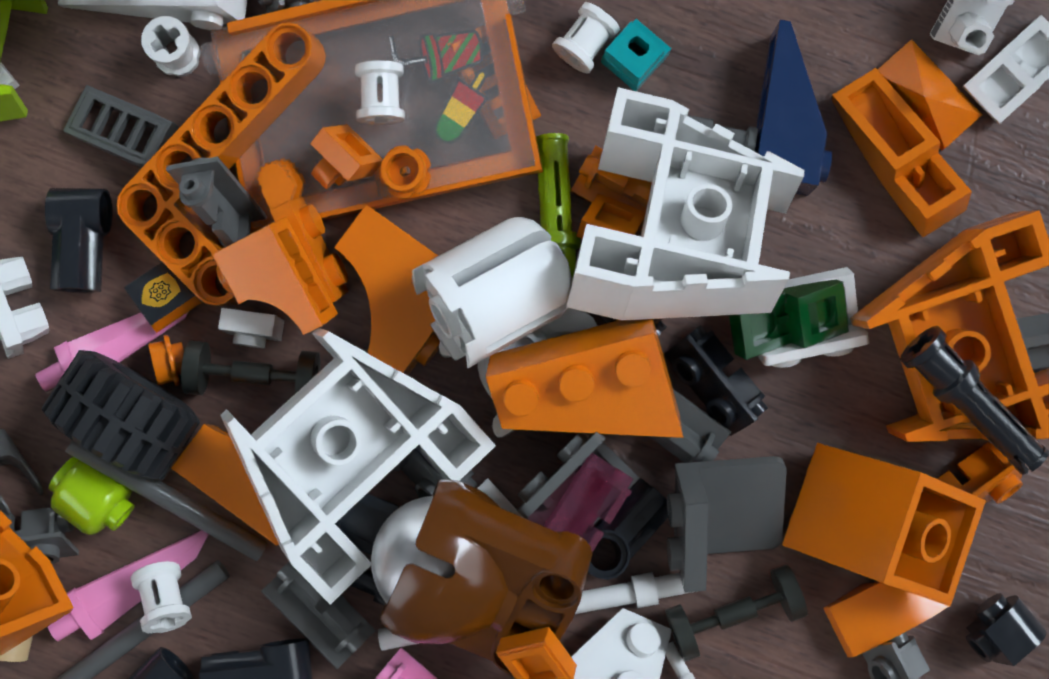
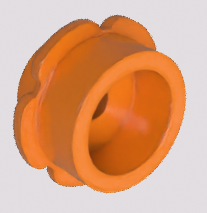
M406 145L396 146L387 153L380 164L379 178L383 185L389 187L388 191L391 195L407 199L413 193H422L429 186L431 174L428 172L431 163L428 156L418 148L412 150ZM405 167L411 170L410 175L407 177L401 175V170Z
M163 335V341L148 344L158 385L174 382L176 387L180 385L178 375H181L184 349L182 342L171 344L169 336Z

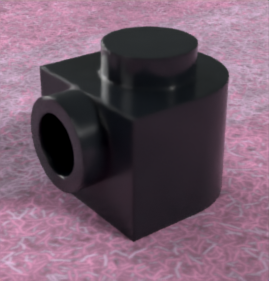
M1002 593L993 595L984 601L975 611L978 618L966 627L970 632L966 636L967 642L986 662L993 660V662L1015 666L1047 635L1045 628L1017 595L1005 598Z

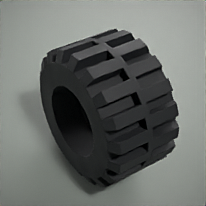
M78 351L42 406V411L51 424L68 438L107 462L132 474L148 479H165L200 424V420L195 412L176 396L125 365L94 351Z

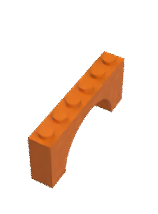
M366 204L334 248L355 268L363 282L369 299L371 337L368 354L408 376L418 362L425 367L439 350L440 340L430 325L436 321L429 306L430 298L427 291L416 295L412 281V270L438 255ZM203 424L171 469L273 544L279 546L229 433L216 425Z

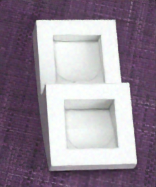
M1042 15L1037 17L962 86L997 124L1005 120L1049 78V22Z

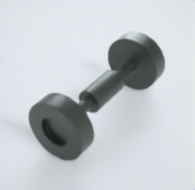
M189 341L185 347L182 359V390L185 394L203 395L208 385L209 375L231 376L232 382L271 385L272 380L295 382L296 394L321 371L320 353L302 350L299 355L296 371L275 370L272 364L233 361L232 366L211 364V352L208 342Z
M786 564L771 570L775 593L756 600H752L750 596L714 609L715 615L692 624L689 623L681 604L666 609L665 613L670 629H672L673 637L684 662L700 657V651L694 634L718 625L724 630L758 617V610L774 604L781 603L785 614L791 622L808 616L804 596L791 568Z

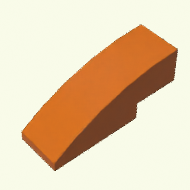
M874 68L832 94V102L863 156L900 210L922 237L927 236L967 210L972 191L938 153L941 142L877 68Z

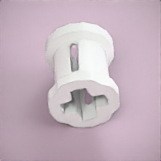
M584 2L578 10L580 15L564 38L558 37L552 43V48L567 64L587 74L594 68L592 61L609 38L613 39L618 34L620 27L600 7Z
M160 16L151 20L145 26L141 35V45L145 53L156 62L157 67L166 75L184 77L191 74L198 67L201 49L198 42L189 34L186 26L180 20L171 16ZM175 41L177 49L169 54L166 46L170 42Z
M378 60L361 62L355 65V75L361 80V109L356 111V120L358 122L393 124L405 120V111L399 108L398 78L404 74V66L401 63ZM378 84H382V102L377 100Z
M176 562L153 563L138 569L130 577L133 588L140 592L144 616L140 619L142 631L145 633H163L175 630L185 625L192 618L190 608L182 603L177 581L182 574L180 566Z

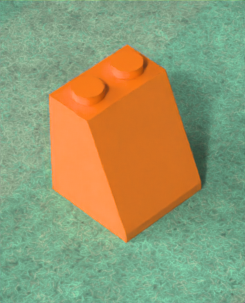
M817 443L793 514L790 517L789 526L782 545L883 584L951 607L986 500L922 472Z

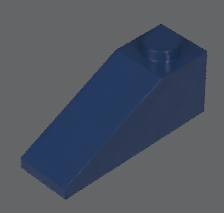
M779 20L770 36L756 122L758 134L754 152L765 156L766 152L769 151L805 170L804 177L796 194L808 196L819 186V182L825 183L827 181L831 167L832 152L825 150L827 132L791 21Z

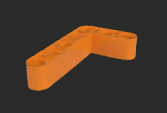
M287 22L278 24L271 29L125 185L118 195L116 206L118 215L123 223L198 299L206 304L216 306L238 305L234 294L228 292L223 296L216 288L217 263L212 254L224 247L220 244L212 228L206 225L192 208L185 206L181 202L179 184L166 171V167L181 163L187 156H191L193 160L196 158L218 156L224 165L230 169L316 78L325 64V50L316 37L298 24ZM296 41H304L305 53L301 60L294 64H287L286 52L289 46ZM266 79L268 91L265 98L259 103L252 104L250 90L253 84L259 80ZM228 117L231 125L230 134L223 142L217 143L214 137L215 126L220 120ZM153 194L157 200V211L151 219L147 220L144 216L143 205L145 200ZM190 231L194 236L195 246L191 255L185 258L180 252L179 243L183 234Z

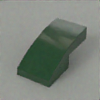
M837 279L784 288L771 313L729 315L734 353L746 360L791 343L805 349L849 332L843 281Z

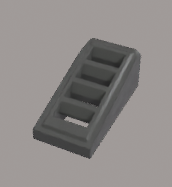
M86 85L63 131L68 135L142 168L179 127L174 122L153 112ZM97 102L103 106L91 130L88 131L82 128L94 103ZM112 111L120 113L108 137L100 136ZM131 118L136 123L123 146L118 141ZM146 127L153 128L142 153L135 151Z

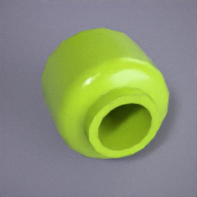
M74 457L70 458L59 469L48 488L53 492L51 508L87 535H94L102 531L106 526L115 531L129 517L135 506L128 501L132 490Z

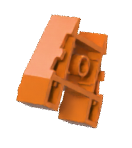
M1040 210L1013 212L963 230L850 317L852 326L872 329L888 323L900 358L905 348L919 334L933 326H939L946 333V343L963 360H972L977 365L980 373L979 380L1022 423L1023 427L1036 439H1049V368L1034 373L1004 283L1007 280L1049 266V237ZM902 363L918 414L886 425L888 433L906 442L948 441V439L988 440L953 403L946 404L945 402H940L932 393L934 387L915 367L907 368Z

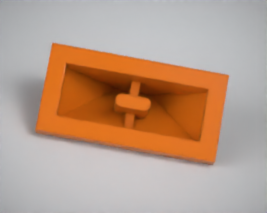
M912 39L877 69L941 142V151L983 115Z

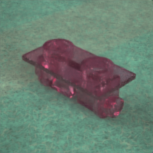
M591 453L576 473L570 486L551 516L545 522L544 527L553 531H567L579 535L588 542L593 552L604 535L593 524L598 516L611 524L627 496H630L632 493L628 487L633 478L616 467H612L594 453Z

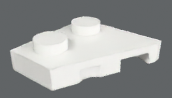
M622 608L571 657L577 664L574 679H660L672 629Z

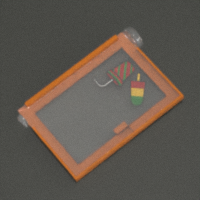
M321 0L228 22L227 26L222 27V29L210 30L212 41L201 44V56L207 72L210 75L219 74L220 84L267 33L278 24L287 22L298 24L321 42L326 55L324 67L316 78L235 162L239 183L267 215L265 220L251 222L250 234L275 222L261 192L262 186L258 185L259 180L257 178L259 174L257 172L261 170L260 167L265 166V163H271L275 160L280 161L283 158L285 160L290 159L292 163L295 162L296 167H299L298 172L302 173L306 181L302 196L307 205L312 204L316 208L322 221L359 213L366 204L372 209L543 172L512 15L527 12L526 1ZM296 41L289 46L286 52L287 64H294L301 60L305 53L304 41ZM381 60L398 62L404 66V74L398 78L399 108L405 111V120L403 122L367 124L356 120V111L361 109V80L355 75L356 64ZM266 79L259 80L253 84L250 90L252 104L259 103L265 98L268 91ZM382 84L377 85L378 102L383 101ZM227 117L228 127H229V132H230V130H231V125H230V120H229L228 117ZM348 124L382 159L396 146L406 145L412 150L416 148L422 150L428 156L431 163L428 172L431 174V181L422 193H413L410 198L401 199L391 195L388 191L389 187L381 183L378 168L371 177L353 181L346 180L341 186L333 182L328 189H325L311 175L314 167L324 157L310 143L323 127ZM408 167L401 170L403 177H407L411 173Z

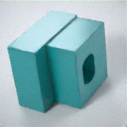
M635 19L606 48L601 63L633 91L637 92L669 56L672 48L638 19ZM635 42L646 54L643 56L636 55L628 48L629 43Z

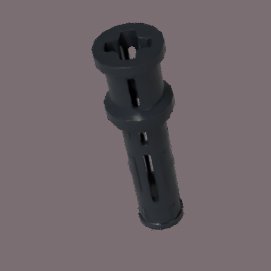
M933 326L925 330L912 340L901 354L900 360L907 368L915 367L934 387L933 395L940 402H945L946 404L953 403L961 410L970 422L1008 459L1020 474H1028L1029 469L1033 472L1044 463L1049 454L1048 449L1023 427L1022 423L979 380L980 373L977 365L972 360H963L946 343V333L939 326Z

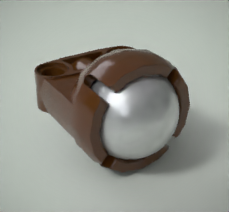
M439 480L431 496L412 500L398 508L387 518L376 535L372 548L371 568L376 588L385 601L379 621L392 634L413 643L433 645L450 643L493 661L500 670L512 675L496 654L500 638L550 627L558 640H561L571 624L581 601L592 557L591 546L584 538L575 533L553 531L500 508L488 495L477 488L458 480Z

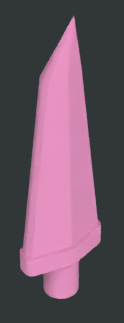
M189 312L157 333L144 315L138 313L70 342L65 341L54 347L58 362L35 374L36 379L45 392L55 388L79 350L98 352L120 363L184 320Z
M201 530L79 588L74 587L66 593L74 608L70 613L48 626L50 634L56 641H60L81 628L90 640L104 633L106 628L141 602L140 592L133 588L130 578L135 571L153 563L166 561L176 562L179 564L180 570H182L198 557L209 534Z

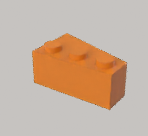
M653 319L618 320L497 352L489 358L486 381L502 429L594 434L597 432L599 434L683 438L678 406Z

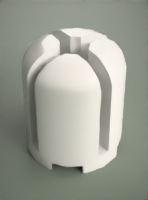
M514 217L507 219L412 270V281L416 295L427 291L430 298L429 306L436 320L430 324L432 329L455 361L466 356L467 368L472 367L563 316L568 309L566 306L572 284L569 263L558 244L551 241V235L534 220L528 218Z

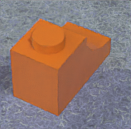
M287 217L271 223L212 254L217 263L216 272L220 283L226 291L234 294L238 304L247 300H257L271 304L287 314L299 327L303 335L323 326L338 315Z

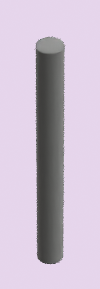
M73 440L65 450L67 454L255 561L259 560L268 543L158 479L143 478L125 471L98 457Z
M219 560L212 563L179 588L183 605L192 606L230 578L229 572ZM144 614L56 679H93L154 633L142 631L140 619Z

